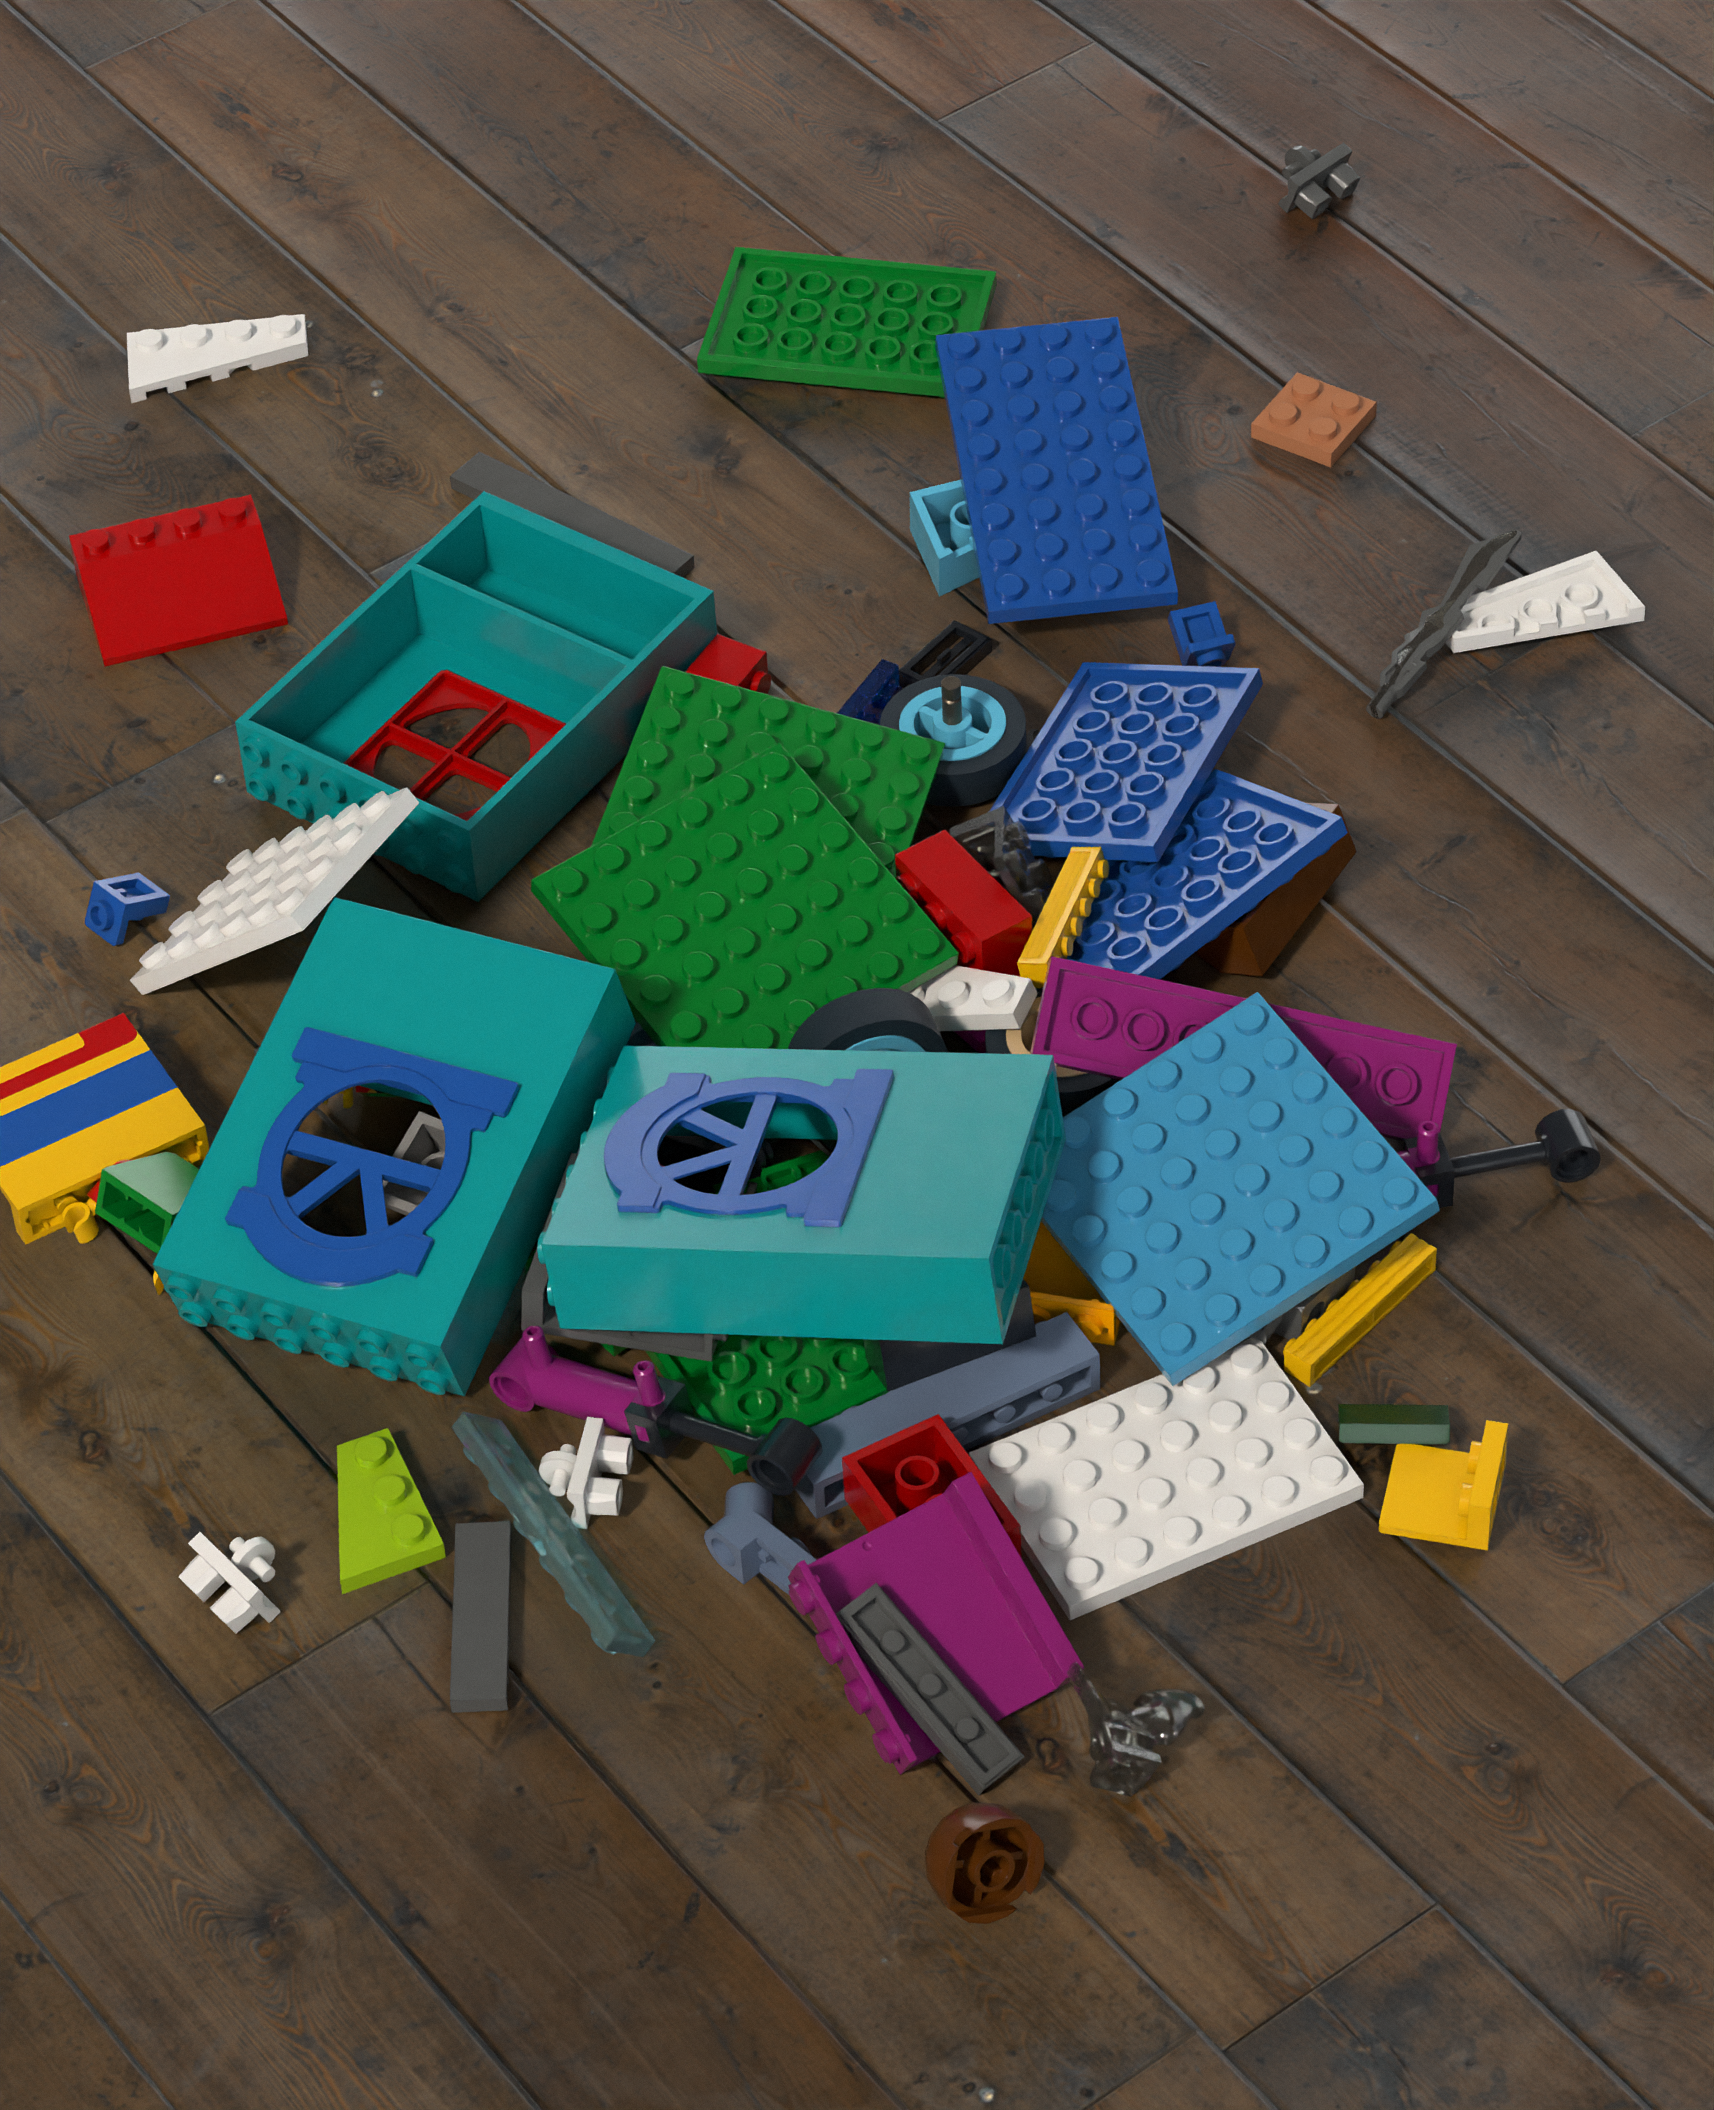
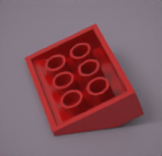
M251 495L228 498L220 502L184 508L176 512L136 519L123 524L69 535L77 580L104 667L288 625L287 615L266 539Z

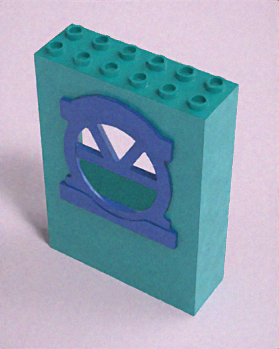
M333 897L152 1264L164 1285V1290L170 1295L179 1316L188 1323L199 1327H206L208 1323L224 1327L234 1336L244 1340H253L255 1337L269 1340L282 1350L293 1354H300L302 1350L318 1354L327 1362L338 1367L345 1368L353 1364L367 1368L375 1376L387 1381H396L397 1378L416 1382L425 1391L436 1395H443L447 1391L465 1397L551 1210L571 1153H577L581 1135L584 1131H587L593 1118L595 1101L598 1098H602L607 1087L608 1070L611 1066L616 1065L622 1048L626 1046L636 1022L616 970ZM359 1085L433 1105L444 1126V1160L441 1170L303 1133L298 1130L306 1117L321 1103L341 1091ZM287 1154L331 1166L292 1197L285 1196L282 1170ZM360 1174L367 1229L366 1235L355 1237L327 1235L314 1230L300 1220ZM383 1180L428 1192L422 1202L407 1216L391 1226L388 1225Z
M623 1046L616 1065L611 1066L608 1070L607 1087L602 1098H598L595 1101L590 1128L581 1135L580 1152L575 1164L568 1166L563 1193L560 1198H555L553 1202L552 1219L546 1232H541L538 1239V1259L540 1264H546L549 1278L547 1299L550 1306H555L560 1329L1003 1344L1066 1141L1054 1056L1039 1054ZM665 1135L704 1136L727 1147L665 1167L660 1166L658 1161L659 1147ZM764 1138L837 1140L830 1157L808 1176L778 1189L743 1195ZM730 1163L718 1194L696 1191L674 1181Z

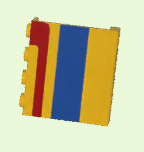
M124 1013L0 1067V1190L11 1205L16 1232L25 1245L64 1228L65 1225L62 1220L63 1210L71 1203H86L90 1199L87 1193L100 1180L103 1168L112 1166L120 1160H136L164 1152L175 1153L195 1167L202 1165L210 1149L205 1124Z

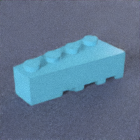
M961 480L910 492V531L939 597L979 578Z

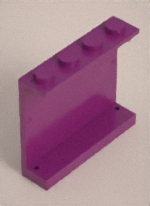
M972 1472L952 1481L943 1494L808 1565L805 1560H802L795 1565L788 1576L791 1582L788 1585L790 1589L788 1592L794 1606L800 1614H809L819 1632L816 1634V1642L823 1657L830 1665L837 1663L847 1681L844 1684V1691L849 1703L859 1715L866 1714L876 1732L872 1735V1739L878 1754L885 1763H893L900 1775L938 1755L941 1751L858 1655L836 1616L840 1610L875 1583L881 1587L995 1722L1006 1718L1072 1682L1085 1669Z

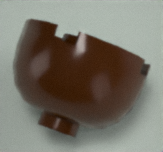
M970 1803L950 1812L941 1819L931 1833L925 1850L927 1880L942 1904L968 1923L988 1924L1008 1917L1017 1908L1009 1905V1903L1018 1899L1024 1890L1030 1895L1039 1883L1045 1864L1044 1844L1040 1836L1033 1831L1030 1824L1024 1818L1004 1806L995 1803Z

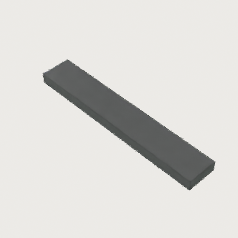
M481 452L474 455L450 476L451 489L474 500L485 491L683 578L695 568L694 555Z

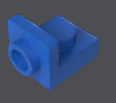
M139 872L94 881L85 917V925L112 946L121 945L124 943L129 920L138 921L147 916L166 913L170 895Z

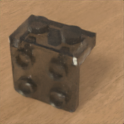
M1002 806L951 827L950 835L1032 915L1033 931L1048 899V888L1053 886V881L1046 863L1042 859L1036 860L1031 853L1030 839L1023 824L1020 821L1013 822L1006 808Z

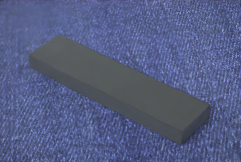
M511 1521L456 1523L450 1705L452 1713L508 1710L512 1565Z
M877 1583L836 1614L858 1655L978 1796L1025 1757Z

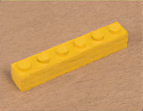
M1071 847L1069 855L1017 961L1020 977L1030 978L1035 988L1044 987L1048 962L1051 956L1066 959L1067 956L1072 955L1073 943L1076 937L1081 935L1085 917L1090 916L1092 902L1094 898L1099 896L1100 885L1109 874V863L1107 860H1104L1101 847Z
M1412 1233L1402 1242H1395L1386 1257L1381 1261H1375L1370 1266L1368 1273L1360 1281L1358 1279L1354 1280L1350 1284L1347 1293L1339 1300L1334 1299L1331 1301L1326 1312L1318 1319H1312L1306 1326L1305 1331L1297 1339L1292 1338L1287 1342L1283 1350L1284 1371L1311 1387L1427 1277L1436 1271L1437 1248L1428 1245L1427 1242L1419 1239Z

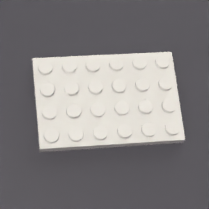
M407 787L390 795L381 791L370 798L362 807L353 803L341 811L334 819L329 815H325L306 831L300 826L291 831L280 842L276 838H272L261 845L254 853L249 849L242 851L226 866L230 873L223 881L217 880L200 893L197 899L201 904L194 912L188 911L172 923L168 929L172 934L165 943H157L140 958L139 962L143 967L130 981L142 995H145L303 931L420 802Z
M1253 1337L1238 1343L1174 1386L1161 1374L969 1452L973 1462L1021 1525L1022 1548L1069 1620L1363 1498L1364 1484L1263 1342Z

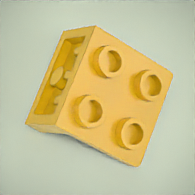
M1486 1420L1482 1442L1472 1441L1469 1453L1417 1444H1397L1379 1519V1532L1488 1550L1506 1466L1508 1423Z

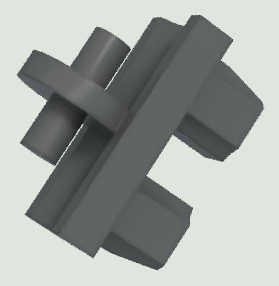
M1344 142L1322 157L1317 149L1310 151L1300 145L1289 149L1285 155L1286 167L1282 170L1284 178L1288 180L1289 191L1288 195L1280 199L1278 205L1286 213L1298 206L1313 220L1328 208L1332 197L1324 188H1330L1342 200L1352 194L1360 180L1358 174L1347 163L1352 150Z

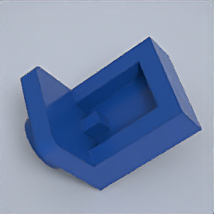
M1216 601L1170 611L1167 619L1182 666L1221 667L1230 659L1236 643L1233 634L1226 635Z

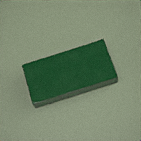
M1338 1404L1339 1442L1380 1444L1450 1443L1448 1405Z

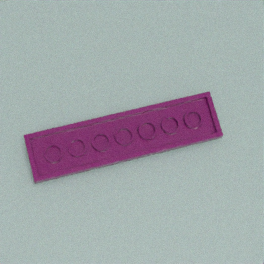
M1051 956L1048 962L1030 1054L1053 1055L1054 1063L1058 1067L1122 1080L1247 998ZM1268 1003L1383 1137L1401 1141L1417 1137L1418 1125L1424 1121L1436 1123L1440 1133L1457 1044Z

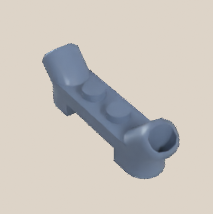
M743 1482L731 1487L726 1492L724 1517L705 1531L704 1539L708 1550L717 1563L743 1585L760 1572L789 1595L788 1590L790 1589L788 1585L791 1582L788 1576L795 1565L802 1560H805L808 1565L817 1559L811 1555L803 1542L794 1537L790 1539L773 1526L774 1499L771 1492L755 1482Z

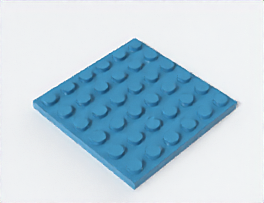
M1256 992L1063 1117L1066 1141L1041 1222L1103 1300L1113 1306L1119 1320L1171 1385L1174 1386L1439 1212L1440 1209L1435 1196L1264 998Z

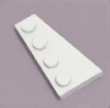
M279 315L271 318L233 320L205 325L192 324L185 327L158 330L146 329L127 333L128 377L131 403L146 400V392L166 387L167 392L172 393L186 389V381L208 375L212 382L230 377L229 374L238 367L247 365L254 371L308 356L305 315Z
M1593 551L1472 595L1461 609L1464 620L1445 643L1453 653L1640 622L1644 621L1645 606L1597 551ZM1454 602L1448 604L1441 613L1430 619V625L1435 631L1443 628V617Z

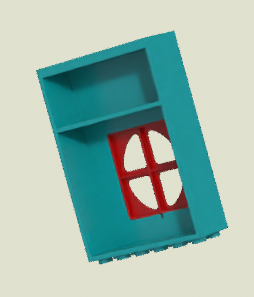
M483 491L235 721L247 793H250L260 801L269 802L288 811L298 819H304L314 824L325 815H329L334 819L341 811L353 803L362 807L370 798L381 791H384L387 795L399 791V789L374 778L377 760L382 750L387 746H399L435 763V765L409 789L420 803L373 854L383 856L404 866L414 874L423 875L444 885L454 893H461L479 902L628 753L661 667L665 666L685 672L717 635L714 591ZM476 708L488 712L452 748H446L406 729L407 726L417 720L446 710ZM505 724H515L520 727L526 734L530 744L528 762L512 778L470 759V756ZM453 775H461L497 792L483 806L454 815L425 802L439 786Z

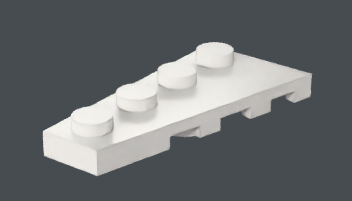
M957 965L908 992L925 1003L939 1031L1020 1029L1038 994L1030 978Z

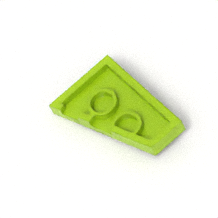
M386 1428L337 1445L339 1564L342 1594L446 1558L444 1543L389 1429Z

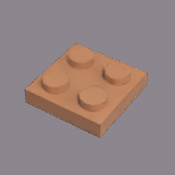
M1297 372L1251 423V438L1332 467L1376 417L1377 402Z

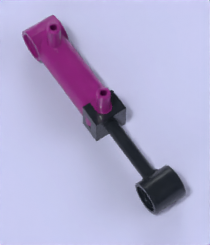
M1561 1109L1545 1116L1537 1124L1535 1130L1537 1141L1451 1158L1439 1133L1438 1125L1432 1121H1424L1418 1125L1417 1137L1404 1139V1151L1397 1152L1435 1196L1439 1208L1453 1206L1454 1178L1542 1162L1544 1166H1548L1553 1178L1560 1182L1570 1183L1583 1180L1593 1174L1601 1161L1599 1151L1584 1116L1579 1111L1573 1109Z
M540 1326L527 1327L522 1333V1338L489 1377V1383L495 1395L507 1406L517 1411L527 1412L532 1410L535 1405L584 1421L587 1420V1417L603 1418L604 1427L632 1436L637 1450L668 1459L685 1436L749 1456L747 1469L752 1478L764 1489L776 1495L785 1496L791 1494L823 1452L820 1439L813 1430L793 1418L785 1417L779 1419L768 1434L765 1433L758 1437L695 1417L685 1384L657 1376L655 1366L651 1361L643 1360L634 1365L633 1373L635 1380L560 1357L547 1344L544 1331Z

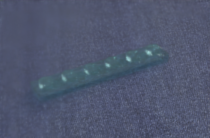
M463 1411L451 1428L464 1445L463 1452L465 1456L480 1468L489 1481L488 1488L490 1492L504 1503L514 1518V1527L520 1534L529 1539L540 1555L539 1563L555 1577L566 1593L564 1597L568 1605L578 1612L592 1631V1640L598 1647L610 1654L623 1653L644 1657L656 1640L558 1500L549 1491L548 1486L502 1420Z

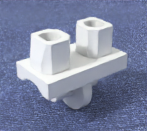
M587 1417L577 1455V1450L573 1445L564 1444L561 1446L560 1451L546 1453L542 1457L539 1467V1474L550 1485L549 1491L553 1495L563 1496L566 1489H568L567 1499L574 1505L570 1520L571 1527L587 1529L591 1514L619 1515L623 1496L622 1480L604 1478L601 1475L602 1472L628 1475L633 1462L632 1439L605 1434L603 1418Z
M201 1532L188 1543L198 1555L179 1575V1578L203 1602L226 1581L231 1587L210 1609L235 1634L258 1614L270 1623L281 1612L251 1582L257 1578H260L263 1582H268L275 1575V1569L271 1566L275 1557V1549L267 1539L254 1537L245 1541L241 1537L235 1538L229 1545L230 1550L234 1553L231 1561Z

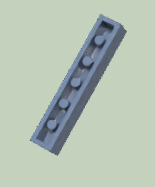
M1067 1312L1048 1321L1038 1322L1035 1324L1036 1337L896 1388L860 1406L850 1407L840 1415L811 1427L810 1429L820 1439L823 1452L795 1487V1490L816 1519L848 1505L844 1497L842 1457L937 1414L940 1415L959 1443L967 1451L1100 1390V1354Z

